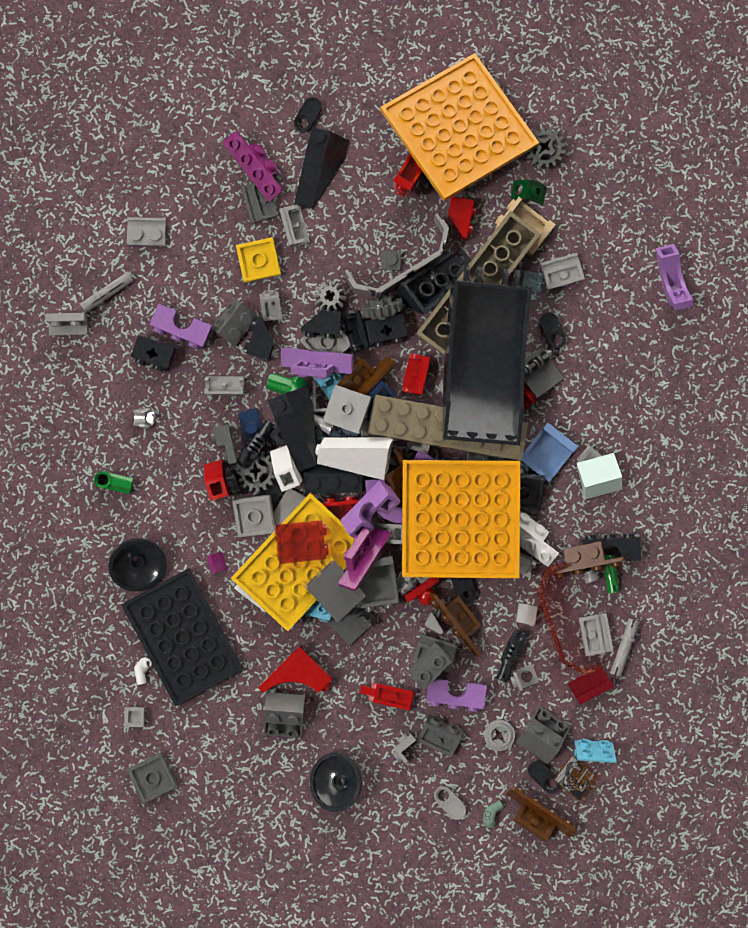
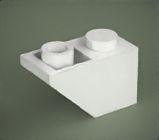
M287 445L270 451L274 474L281 491L299 486L303 479L296 468Z

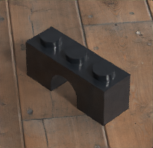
M616 534L604 535V539H597L596 535H585V539H580V545L601 541L604 549L609 546L616 548L619 557H627V561H641L640 538H635V534H623V538H616Z

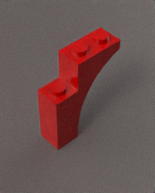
M409 154L393 180L392 189L395 190L394 193L403 198L405 196L410 197L417 181L420 180L423 171L411 154Z

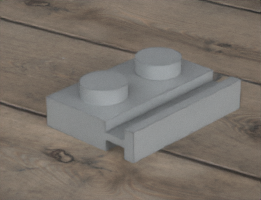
M127 217V246H166V218Z
M577 253L540 263L547 290L585 280Z
M607 613L578 618L585 656L613 651Z

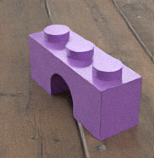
M158 304L150 322L154 332L164 335V332L171 335V339L180 343L182 340L189 342L188 346L199 350V347L205 348L213 329L212 325L194 318L190 327L179 329L175 325L177 311Z
M379 480L340 521L347 533L353 538L359 535L363 528L371 533L374 530L371 523L373 514L379 510L388 515L401 501L391 486Z
M436 678L427 687L426 701L430 702L429 705L441 707L442 703L449 704L448 708L460 709V706L468 707V711L479 712V709H484L487 686L467 682L465 692L460 696H453L448 692V680Z

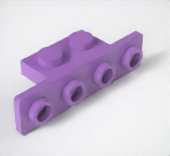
M283 347L281 348V366L291 367V374H298V377L315 376L316 379H326L333 372L353 373V355Z

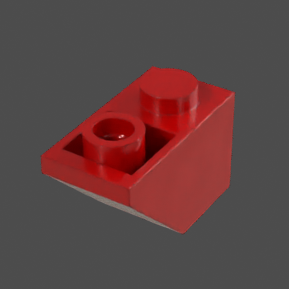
M452 196L447 218L461 239L466 241L467 236L472 234L473 225H470L471 217L475 218L477 207L473 206L474 200Z
M223 459L205 464L204 479L210 501L216 502L232 497L233 495L226 481Z

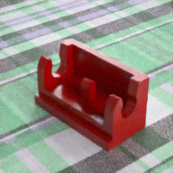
M417 354L409 355L401 392L422 396L430 357Z

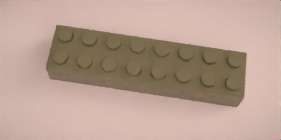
M509 211L468 265L471 269L469 281L475 282L477 267H482V283L501 284L503 269H508L510 276L541 234L513 212ZM464 272L457 280L463 281ZM450 290L416 333L418 337L444 357Z
M375 395L367 434L512 461H522L528 423H522L520 445L442 439L443 407Z

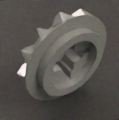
M496 720L490 722L485 728V742L493 750H506L511 747L515 740V731L507 721ZM495 728L500 732L507 730L503 734L505 742L499 738L492 740L496 736Z

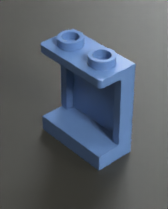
M547 423L524 451L520 466L527 472L532 470L536 475H545V481L550 483L578 446Z

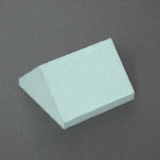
M614 453L576 463L585 499L622 490V475Z

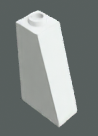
M324 438L321 445L318 444L316 447L317 464L384 480L389 470L393 438Z

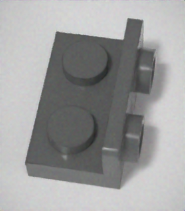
M428 714L417 742L452 757L461 740L463 730L455 724L443 721L438 716Z

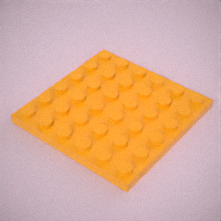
M475 53L380 107L381 113L443 201L539 145L536 137Z
M403 460L402 577L519 578L520 461Z

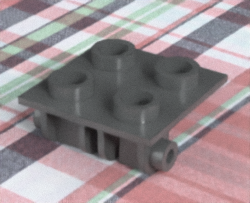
M542 348L525 359L524 382L536 398L564 379L551 361L552 351L543 350Z
M360 606L358 608L354 607L349 612V617L343 622L341 620L336 622L332 616L331 620L328 621V624L349 646L377 620L370 611H365V608Z

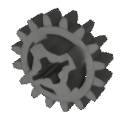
M542 127L541 132L534 130L535 137L539 142L537 146L538 151L536 155H534L533 149L528 151L527 159H533V166L538 163L539 169L546 165L548 170L550 164L556 167L557 160L563 161L560 156L566 155V152L562 150L566 148V143H561L564 137H558L559 131L552 133L551 127L548 131H545L544 127ZM548 136L547 139H540L541 137ZM555 142L558 143V151H557V152H556V150H555L554 147H553V146L555 145ZM548 145V147H549L550 150H549V151H547V150H544V151H543V150H542V146H545V147H546V146Z
M386 295L370 299L369 303L361 306L363 317L379 320L395 316L396 312L404 309L402 298H393Z
M261 452L260 456L258 455L247 469L237 465L241 469L240 472L236 473L237 476L241 477L238 482L243 484L244 489L249 488L251 493L255 489L259 494L261 489L268 491L267 486H274L272 480H277L274 475L271 456L268 455L266 457L264 452ZM261 461L266 462L268 467L262 466ZM257 469L261 470V472H258V476L254 474L257 472ZM247 478H253L254 484L249 483Z

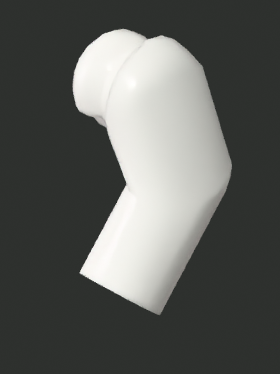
M148 657L141 658L134 667L137 685L147 683L145 672L152 666V662Z

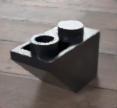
M321 310L301 327V334H305V337L308 338L324 335V339L334 340L335 337L340 336L341 312Z
M257 317V320L252 322L250 331L253 333L251 339L247 338L244 349L247 350V355L269 362L274 342L262 318Z

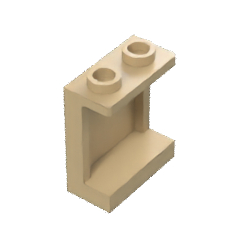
M519 197L516 201L513 199L507 206L508 212L505 216L501 214L495 224H497V228L509 211H511L538 231L541 235L527 252V255L532 257L556 224L551 220H545L523 203Z

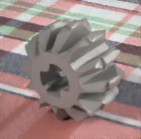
M330 281L327 287L326 283L322 282L324 289L316 288L320 294H314V298L319 299L315 301V305L322 304L320 311L324 310L325 307H327L328 311H331L332 307L334 311H338L336 305L343 308L344 304L340 301H345L346 297L340 295L344 294L345 290H338L340 288L339 283L333 287V281ZM327 293L335 295L333 296V301L325 300Z

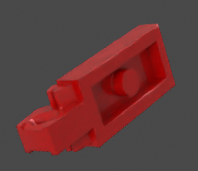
M372 683L371 687L361 685L359 692L360 694L369 695L368 700L374 703L409 711L414 696V691L380 683Z

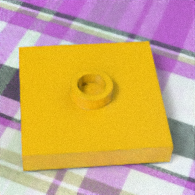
M273 237L236 245L244 283L281 275Z

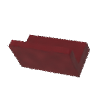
M598 666L568 682V686L579 705L614 687L602 666Z

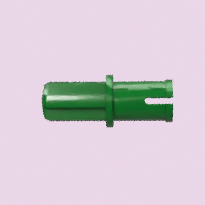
M613 554L605 555L606 560L615 558ZM611 565L604 566L605 574L603 575L606 576L607 593L620 592L617 578L619 572H617L616 567L611 568Z

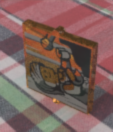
M571 755L564 766H560L561 770L553 781L580 802L586 792L591 790L590 787L598 776Z

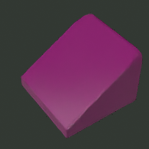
M222 552L207 556L213 574L227 570Z

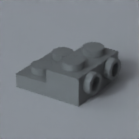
M224 422L213 424L214 432L211 433L213 444L217 445L220 449L225 448L222 451L226 462H229L231 466L237 465L238 457L231 427Z

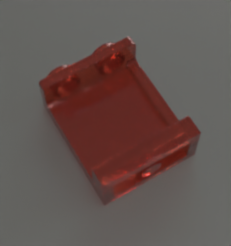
M322 520L274 525L278 564L326 559V555H329L328 543L324 542V536H327L326 524L322 523Z

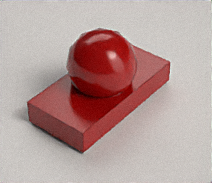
M430 577L404 595L405 600L409 603L417 597L422 605H431L429 601L432 599L429 597V594L436 593L430 587L440 580L437 577Z

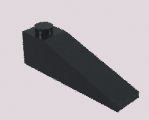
M312 127L294 205L313 209L343 163L349 145L348 139L331 131Z
M458 246L402 282L396 290V294L399 298H402V302L407 308L424 315L438 306L451 288V280L458 279L470 260Z
M307 386L267 400L298 472L316 466L314 404Z

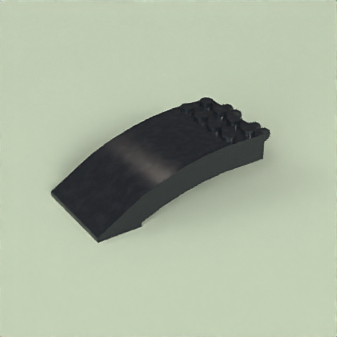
M465 266L463 281L451 280L444 358L442 439L520 445L524 413L526 343L532 288L520 286L521 272L519 270H516L514 273L513 285H508V269H503L501 284L482 283V267H477L475 282L469 281L470 266Z

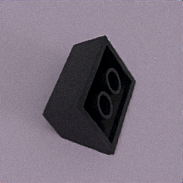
M317 464L304 470L305 495L309 493L312 495L363 493L362 475Z

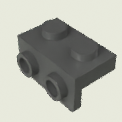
M234 300L227 305L225 313L216 320L212 330L230 344L236 346L252 325L253 320L255 321L258 316L242 303Z

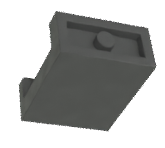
M392 556L376 559L359 585L361 591L366 595L363 598L364 602L360 605L361 608H365V611L377 610L376 606L384 605V609L396 607L395 603H399Z
M332 560L304 588L311 593L336 622L340 620L343 622L349 617V612L354 607L358 608L364 602L363 598L366 595L359 587L356 591H352L339 586L338 582L345 572Z
M434 642L408 671L412 673L411 678L425 690L452 661L449 654Z

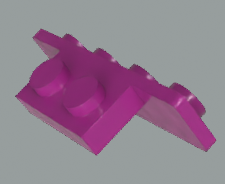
M234 131L223 144L267 201H272L283 191L274 179L279 174L276 164L268 159L265 155V150L257 143L248 145L240 133Z
M374 527V530L370 533L369 530L363 528L360 534L356 535L353 545L345 552L344 559L347 570L339 580V586L352 591L357 590L391 537L389 531Z

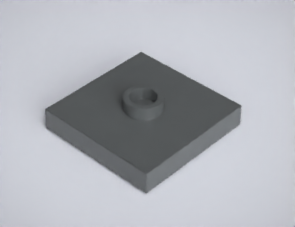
M162 752L126 769L142 804L178 788V784Z

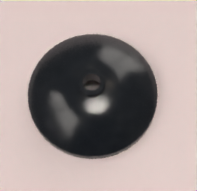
M144 538L124 541L113 550L108 562L109 574L113 582L120 588L133 592L144 591L155 586L164 576L167 566L166 557L161 547L155 542Z
M329 753L322 756L315 763L310 774V790L317 804L325 810L339 812L350 808L357 801L362 788V777L355 761L342 753Z

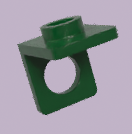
M529 179L515 180L513 182L511 199H518L520 197L521 199H527L542 205L544 204L546 186ZM522 184V192L517 195V188Z

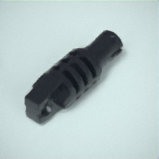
M265 420L258 432L252 434L251 438L242 448L237 459L240 467L247 469L267 444L268 436L275 429L274 424L270 421Z
M515 629L503 651L501 657L502 664L495 677L496 679L507 683L512 667L517 665L523 651L527 636L525 632Z

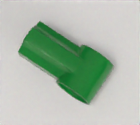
M270 373L266 389L285 394L307 386V382L300 377L290 379Z
M100 471L95 474L94 483L99 488L130 495L134 478ZM102 474L108 477L106 485H100L98 481L99 476Z

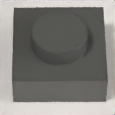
M382 250L381 270L400 271L401 251Z

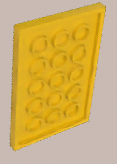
M309 493L231 579L286 631H289L316 601L304 586L332 560L344 571L347 568L344 555L347 549H350L353 545L355 538L347 533L342 522Z

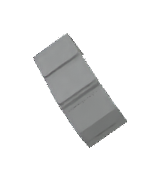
M438 213L435 214L434 222L443 234L440 249L378 289L357 284L350 272L346 270L345 275L353 292L367 296L375 295L376 297L384 295L399 286L411 275H415L441 258L449 230L445 221L441 220Z

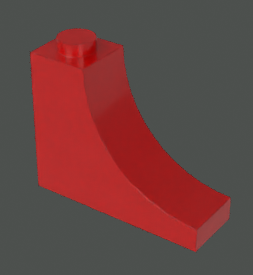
M299 646L258 688L264 693L269 688L280 683L298 682L313 688L319 693L321 690L325 692L332 685L330 683L332 677Z

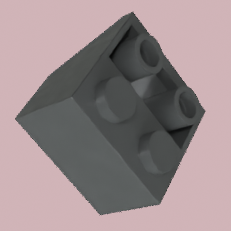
M266 692L264 735L302 738L305 695Z
M539 705L522 729L516 743L548 764L559 752L571 726Z

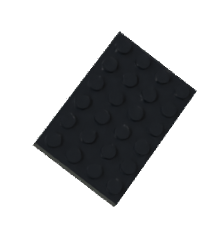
M190 568L121 604L175 707L244 670Z

